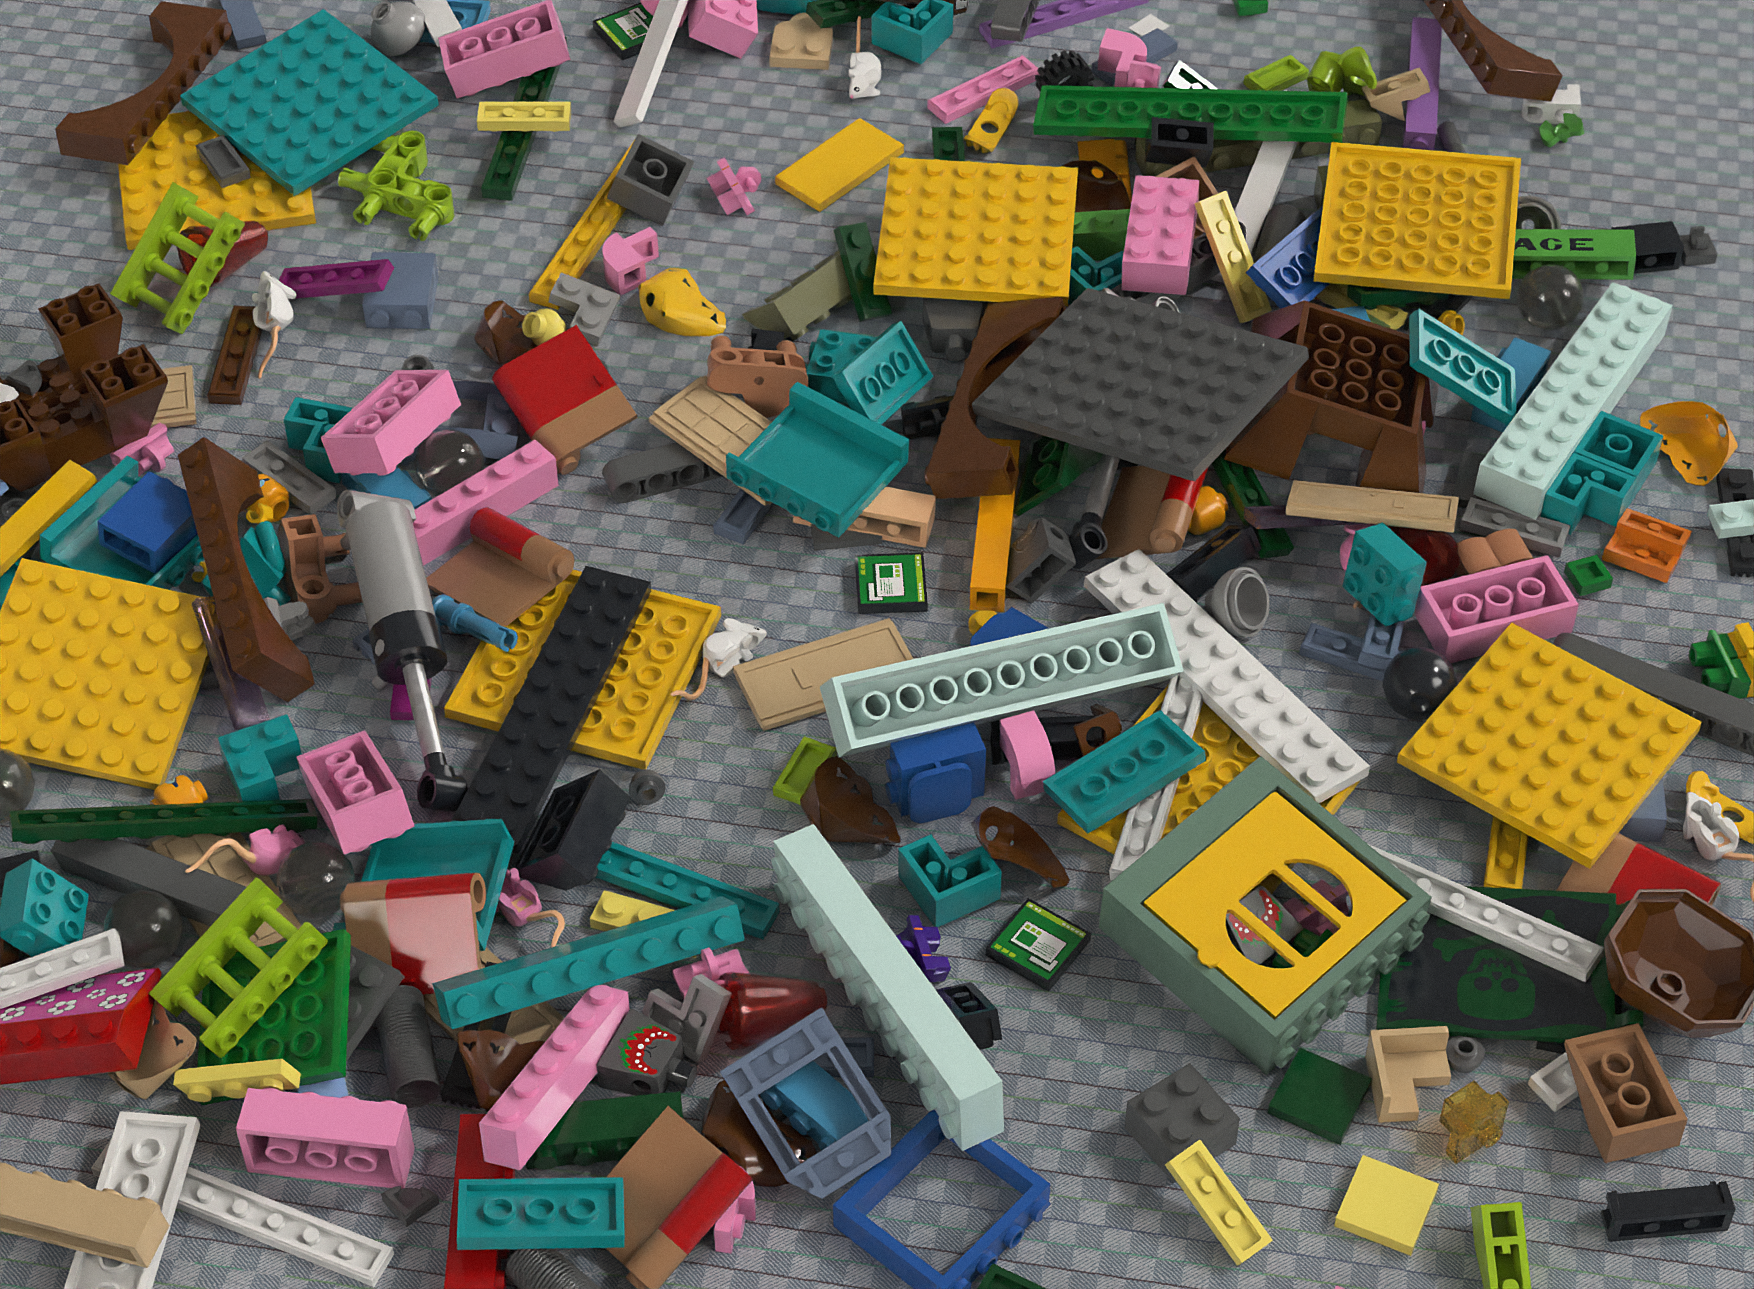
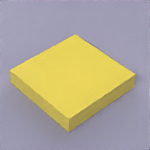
M1362 1155L1336 1216L1334 1226L1411 1256L1437 1194L1439 1183Z

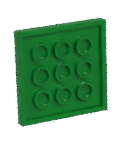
M345 929L321 933L328 939V942L320 950L318 956L310 961L293 980L292 984L268 1007L264 1015L247 1030L238 1043L224 1057L219 1058L199 1041L197 1067L283 1059L301 1073L299 1086L346 1077L351 935ZM287 941L260 946L259 948L272 959ZM239 951L223 967L244 988L261 971ZM212 980L202 989L201 1003L216 1017L233 1001ZM201 1024L199 1037L206 1031ZM219 1096L212 1097L208 1102L199 1103L201 1105H208L237 1098Z

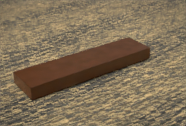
M233 305L207 394L208 401L211 404L242 405L263 330L257 327L253 320V309L256 306Z

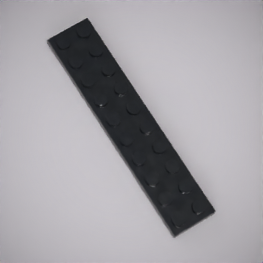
M585 566L452 821L502 819L514 840L512 853H520L651 593L650 581Z

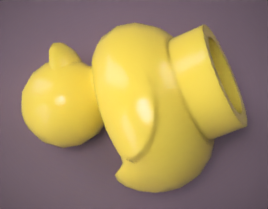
M549 308L528 313L522 323L524 335L531 338L538 346L567 329L564 320L561 319L559 314Z

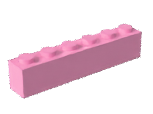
M533 440L414 510L416 520L413 522L423 566L472 537L469 528L470 521L478 510L489 507L507 517L559 486L556 458L538 441Z
M597 985L587 990L479 1122L485 1162L516 1170L522 1169L596 1075L599 1060L630 1010L628 991L612 988L607 985Z

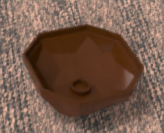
M1638 889L1604 940L1608 979L1613 991L1635 1009L1642 1011L1651 1020L1689 1038L1712 1037L1741 1028L1754 1008L1753 932L1687 889Z

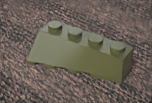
M839 250L814 266L816 271L813 269L792 280L790 282L791 285L764 299L766 304L751 308L742 315L745 320L762 330L784 332V339L790 337L793 341L809 331L806 327L811 322L817 324L831 315L829 309L834 305L836 308H839L851 301L853 298Z

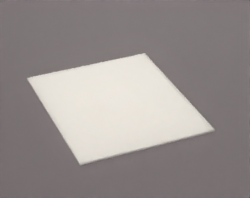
M1149 14L1130 26L1129 29L1143 36L1156 28L1163 31L1170 25Z

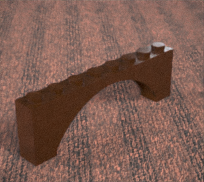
M1423 0L1487 94L1552 101L1563 76L1552 60L1532 54L1500 37L1473 16L1462 0Z
M161 1L149 15L153 41L164 45L173 55L169 66L156 81L124 100L80 113L69 112L55 128L60 154L129 165L176 104L180 102V95L192 87L194 81L205 70L213 57L218 54V51L225 42L230 39L232 27L228 22L226 10Z
M1062 297L988 303L984 317L980 319L978 333L973 338L969 357L965 359L961 379L957 381V390L954 398L949 402L947 417L941 424L940 436L937 443L933 446V455L930 463L925 467V482L931 487L936 499L1012 494L1019 475V469L1010 446H1001L991 441L977 428L978 415L974 414L972 403L1066 310Z
M203 437L178 454V459L232 670L284 701L289 702L315 685L308 656L301 653L269 610L251 577L241 550L237 526L238 514L264 497L258 473L255 469Z

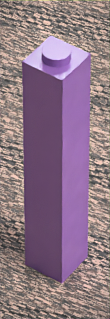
M1413 17L1407 72L1420 67L1429 83L1430 92L1421 95L1417 99L1405 101L1402 148L1434 151L1437 132L1442 27L1436 19Z

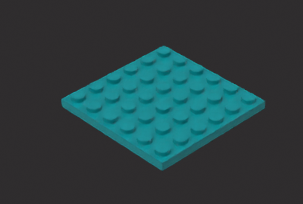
M325 9L320 10L180 95L181 103L184 107L220 136L224 135L232 146L294 196L439 105L437 95Z

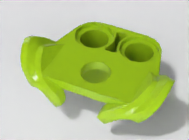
M1361 46L1352 47L1342 53V55L1321 51L1306 79L1309 91L1340 92L1343 88L1348 96L1352 94L1364 96L1361 87L1368 85L1367 88L1373 90L1377 86L1376 75L1372 69L1370 59Z

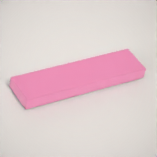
M1022 55L927 100V109L943 123L947 124L986 105L992 92L996 89L1005 87L1016 91L1035 82V75H1040L1037 71L1038 67Z

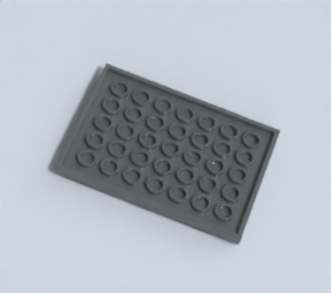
M1087 288L972 403L975 415L1195 482L1309 359L1308 349L1305 346Z

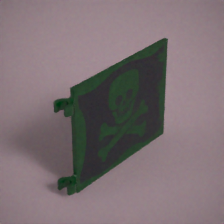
M1465 886L1604 947L1605 938L1631 901L1629 900L1619 905L1616 904V893ZM1429 913L1430 917L1422 930L1424 938L1420 944L1411 952L1406 949L1398 956L1397 964L1390 972L1385 975L1380 972L1376 1030L1447 1026L1449 1036L1565 1043V1040L1637 1023H1639L1641 1029L1643 1027L1642 1011L1629 1010L1619 1015L1615 1014V992L1608 979L1605 947L1604 956L1588 980L1584 982Z

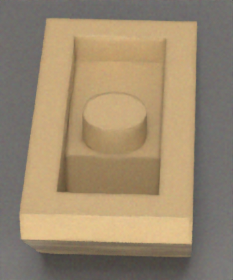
M1420 67L1378 81L1376 88L1373 90L1367 88L1368 85L1361 87L1365 98L1372 108L1402 121H1405L1401 102L1417 99L1421 95L1430 92L1429 83Z

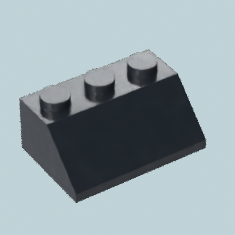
M600 769L554 789L514 867L518 870L519 877L565 891L580 885L589 884L598 873L597 866L602 855L608 851L612 844L611 837L616 827L625 818L626 813L624 810L631 797Z

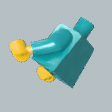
M258 503L260 509L259 517L255 511L249 510L246 513V519L251 523L257 524L255 529L251 526L239 539L248 570L262 598L277 599L281 606L287 604L291 599L277 585L287 572L285 559L271 523L273 510L270 506ZM200 562L199 564L202 566L204 573L194 571L192 579L195 582H202L205 590L214 599L205 562Z

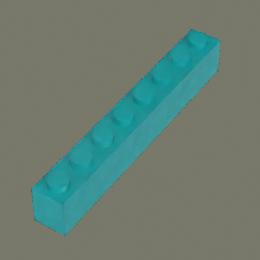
M721 896L432 984L441 1021L453 1030L701 954V950L708 947L714 950L744 941L745 937L737 903Z

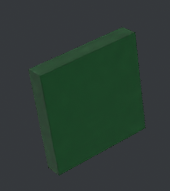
M1299 1048L1268 1106V1114L1341 1145L1371 1086L1372 1078Z

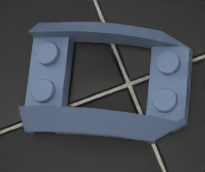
M453 381L459 399L486 402L483 429L437 428L429 438L423 440L414 449L411 455L402 460V465L408 466L409 462L419 459L440 457L465 458L484 462L486 457L501 460L516 449L518 419L495 384L477 381Z
M822 1007L720 1071L787 1182L821 1199L891 1155V1116ZM826 1053L868 1121L800 1164L758 1095Z

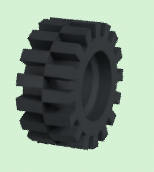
M1066 50L1061 51L1059 57L1056 53L1051 55L1053 60L1049 62L1046 59L1043 62L1045 67H1039L1037 70L1040 75H1035L1037 82L1035 85L1039 92H1041L1042 85L1093 86L1091 81L1094 80L1093 72L1082 56L1071 50L1069 54ZM1070 76L1066 81L1060 83L1065 77Z

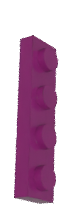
M389 259L284 268L279 281L295 291V299L381 292L387 285L394 267Z

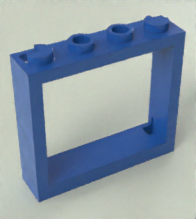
M935 1109L930 1111L891 1148V1155L874 1165L833 1204V1226L913 1289H971L973 1281L980 1274L985 1276L992 1263H997L998 1256L1007 1247L1013 1249L1020 1242L1025 1229L1033 1221L1039 1222L1043 1219V1212L1051 1205L1049 1202L1050 1183L991 1139H987L964 1150L1023 1194V1196L944 1275L940 1274L866 1217L894 1187L946 1138L940 1127L939 1115ZM953 1138L949 1139L950 1141H952L953 1143H955V1144L957 1145V1143L955 1142V1140H954Z

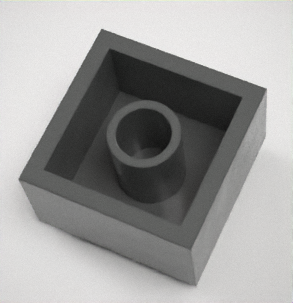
M638 134L615 176L607 199L663 226L688 178L694 161Z
M1189 1063L1127 1101L1125 1129L1167 1177L1175 1183L1177 1181L1165 1164L1198 1140L1202 1141L1213 1158L1217 1157L1236 1145L1240 1118Z

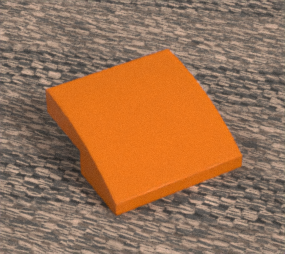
M1627 508L1619 519L1614 535L1606 545L1601 560L1668 583L1685 550L1692 531Z

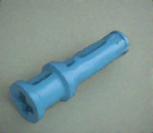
M445 594L438 595L432 600L435 616L440 626H448L449 630L455 634L468 633L506 652L509 651V648L513 649L515 647L518 635L514 630L477 615L470 605L465 603L457 604L453 598Z

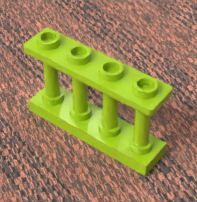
M172 182L110 294L137 308L140 301L145 302L165 314L162 325L179 334H183L191 324L201 301L207 296L209 287L218 271L224 266L225 259L234 243L239 239L245 223L227 212H224L220 219L195 206L199 198L197 195ZM187 217L213 230L204 247L179 234ZM172 244L197 258L189 275L163 261ZM156 272L181 286L173 303L147 289Z
M257 877L149 992L158 1003L176 1018L185 1009L206 1029L199 1037V1041L219 1058L224 1057L238 1043L247 1030L264 1015L268 1007L292 984L293 980L310 961L318 956L320 950L328 942V939L308 921L297 929L276 909L283 901ZM264 922L268 923L287 940L272 959L249 939ZM237 951L242 953L261 970L245 988L223 969L224 965ZM211 980L233 999L218 1017L195 998Z

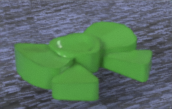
M1564 113V123H1559L1555 127L1545 120L1539 127L1542 143L1547 147H1552L1559 141L1567 143V138L1571 136L1583 135L1585 129L1582 119L1577 117L1576 114Z

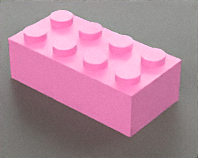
M546 0L438 38L444 69L457 99L475 95L481 90L493 86H501L507 81L522 76L527 77L536 71L548 67H556L565 61L571 60L563 28L552 0Z
M688 0L689 37L741 59L758 35L757 1Z
M1135 176L1122 260V290L1186 295L1197 219V210L1194 203L1198 202L1199 180Z
M395 370L321 437L334 473H350L353 476L362 473H376L378 476H384L392 473L405 457L411 455L414 449L423 440L429 438L441 423L450 419V415L461 405L449 370Z
M1546 555L1421 586L1415 617L1434 650L1443 654L1450 663L1484 655L1511 623L1544 640L1557 637L1561 633H1572L1579 604L1549 556Z
M365 730L296 757L309 795L344 855L350 852L363 851L370 844L385 838H396L402 835L405 830L415 827L401 786Z
M248 1088L236 1126L245 1165L249 1173L386 1188L401 1186V1189H403L406 1185L415 1150L407 1107L390 1100L375 1102L359 1100L352 1096L338 1098L320 1096L313 1092L292 1093L282 1092L275 1088Z

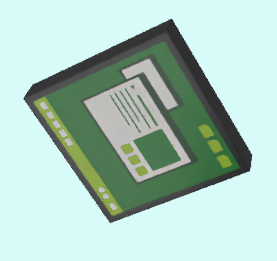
M640 2L594 20L593 29L621 60H625L640 53L653 15Z
M923 552L855 555L858 614L928 611Z
M1027 898L987 945L985 956L1049 992L1091 941V933Z

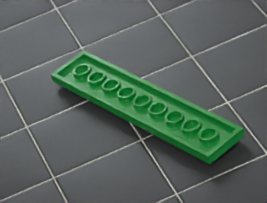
M1042 85L1033 130L1034 135L1145 138L1151 118L1158 117L1214 123L1213 139L1342 143L1348 94L1347 92Z

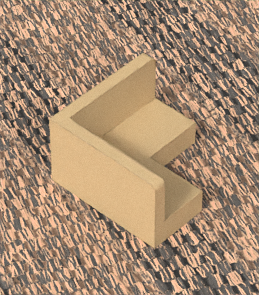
M1447 1026L1370 1030L1365 1059L1369 1077L1372 1078L1371 1089L1378 1123L1417 1121L1419 1108L1414 1087L1450 1084L1451 1073L1446 1054L1449 1037Z

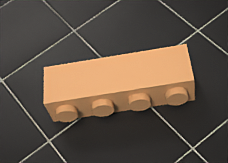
M885 487L847 530L882 536V540L926 548L935 518L936 496ZM793 515V523L811 526L812 523Z

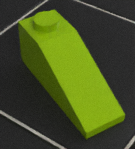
M1522 1202L1485 1204L1470 1207L1474 1245L1483 1288L1531 1289Z

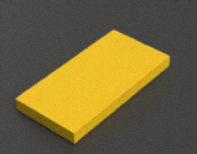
M858 118L775 176V184L821 212L889 164L890 157L897 158L904 153V144L863 119Z

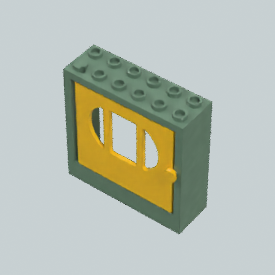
M1260 756L1104 887L1098 928L1267 1075L1276 1066L1283 1068L1295 1055V1049L1303 1042L1306 1044L1311 1043L1318 1036L1322 1025L1329 1018L1332 1021L1339 1018L1347 1008V1002L1355 995L1358 998L1362 997L1370 989L1374 982L1373 979L1380 972L1384 975L1390 972L1397 964L1398 956L1406 949L1411 952L1420 944L1424 938L1422 933L1423 926L1430 917V914L1427 912L1432 897ZM1285 864H1311L1333 874L1344 885L1350 896L1352 905L1351 916H1345ZM1270 874L1278 876L1339 928L1337 932L1308 957H1303L1239 902ZM1228 913L1234 915L1293 967L1269 968L1256 964L1244 957L1234 947L1228 936L1226 915Z

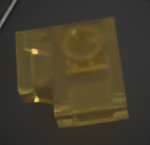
M1474 1080L1444 1099L1439 1122L1450 1133L1446 1154L1455 1164L1483 1146L1485 1148L1493 1146L1503 1135L1502 1128L1509 1101L1499 1091L1493 1095L1487 1093Z

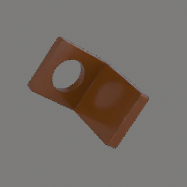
M1099 704L1090 706L1092 714L1099 716L1073 726L1083 757L1121 734L1122 725L1118 715L1113 710ZM1099 726L1101 727L1103 742L1097 747H1091L1086 741L1087 732L1092 727Z

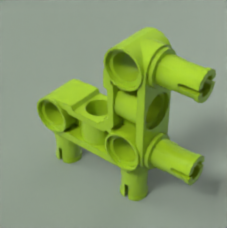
M411 130L397 136L391 135L370 148L369 150L385 153L371 172L366 174L345 167L338 176V185L340 187L356 190L364 196L361 204L353 212L354 219L360 224L364 221V225H369L374 216L380 210L416 219L409 227V234L416 240L420 238V241H425L435 226L446 225L455 217L451 188L436 181H424L416 178L420 177L428 164L425 137L419 131Z

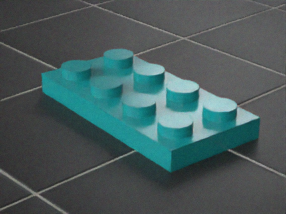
M1417 309L1410 314V366L1417 372L1437 382L1441 387L1455 393L1464 401L1481 409L1490 417L1497 419L1505 425H1509L1517 414L1515 368L1421 309Z
M902 321L888 327L832 376L838 391L844 396L851 410L880 425L934 377Z
M1159 710L1043 781L1044 791L1088 834L1205 762V750L1166 714Z
M623 1177L459 1179L457 1250L624 1248Z

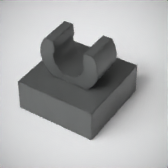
M1704 226L1691 227L1689 235H1679L1684 244L1681 257L1684 266L1714 264L1716 262L1717 252L1709 233H1704Z

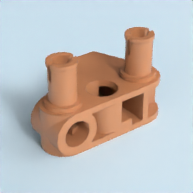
M723 335L716 336L711 340L712 345L710 347L712 351L707 359V386L717 392L742 394L745 404L765 418L779 415L789 405V390L796 382L808 387L805 361L802 356L796 353L797 348L792 341L784 340L779 342L776 346L777 350L773 351L731 347L730 339Z
M316 514L284 518L280 521L277 537L287 568L283 579L288 594L291 597V602L303 601L306 603L309 609L307 616L310 615L315 624L326 620L329 614L334 613L337 606L361 603L362 597L358 582L333 586V583L329 582L326 573L325 557L350 554L349 550L342 548L340 545V540L346 533L323 537Z

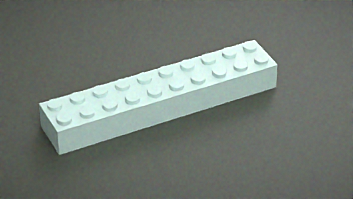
M1612 282L1480 463L1473 494L1536 520L1542 512L1546 492L1600 411L1611 413L1664 337L1673 305L1663 302L1658 298L1634 291L1627 286Z
M1160 603L832 677L820 686V691L838 756L843 757L890 746V743L973 722L975 725H980L1033 710L1040 711L1168 681L1184 672L1165 605Z
M812 824L774 840L775 857L771 859L777 875L778 882L774 884V889L779 901L782 904L787 903L791 908L792 917L799 929L805 928L809 934V940L814 951L817 954L822 953L824 955L831 975L835 979L840 978L844 983L850 1002L853 1005L858 1003L863 1010V1016L869 1029L872 1031L877 1030L880 1034L886 1053L890 1057L895 1056L897 1058L905 1080L909 1084L914 1083L925 1108L929 1112L935 1109L939 1115L940 1127L946 1138H953L959 1148L964 1151L1004 1132L1002 1080L816 826Z

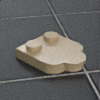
M807 13L796 14L790 21L777 24L774 28L769 57L770 67L829 70L833 44L832 28H820Z

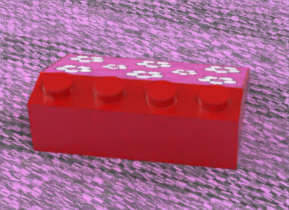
M159 968L97 975L0 1009V1085L137 1069L155 1000L149 992L159 983L161 970Z

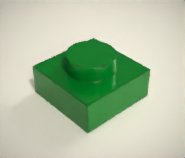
M1232 0L1239 16H1252L1268 12L1267 0Z
M1598 555L1571 561L1565 565L1564 573L1579 596L1609 589L1612 586L1613 577Z

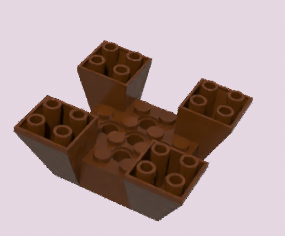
M100 283L93 286H85L72 295L62 299H54L47 305L38 308L58 353V357L46 359L37 365L42 377V384L33 396L17 391L19 395L16 399L0 403V479L21 492L49 480L69 460L82 466L146 437L168 384L167 376L144 344L128 348L118 355L123 317ZM0 377V383L8 385L6 379L2 380Z
M1305 300L1254 318L1250 332L1305 346L1308 349L1309 359L1226 447L1224 459L1289 480L1307 433L1311 431L1363 448L1360 455L1356 487L1423 493L1427 469L1422 421H1425L1428 428H1431L1434 423L1439 384L1410 366V335Z

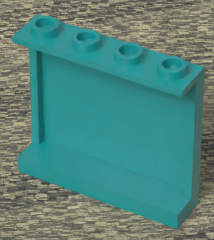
M796 382L789 390V405L739 457L730 452L726 455L727 479L737 486H742L756 493L765 501H771L786 509L790 514L799 516L814 524L818 529L827 531L839 538L908 463L909 439Z
M126 456L40 534V558L49 564L168 590L173 586L177 587L180 585L185 575L194 566H199V563L204 561L198 534L156 574L99 545L97 521L141 479L138 476L139 462L129 456Z
M502 819L414 824L415 827L405 830L402 835L396 838H385L371 844V851L361 882L480 873L485 882L486 901L484 908L476 912L479 951H485L514 846V840ZM345 922L334 923L332 931L346 930Z

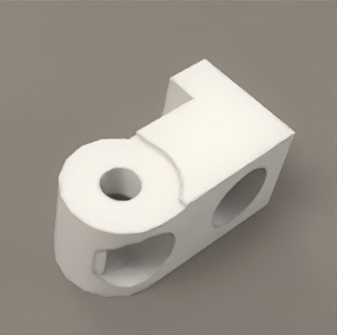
M1567 84L1566 90L1557 89L1551 102L1523 98L1522 117L1532 123H1543L1547 120L1550 124L1564 123V113L1576 114L1579 117L1581 109L1579 84Z

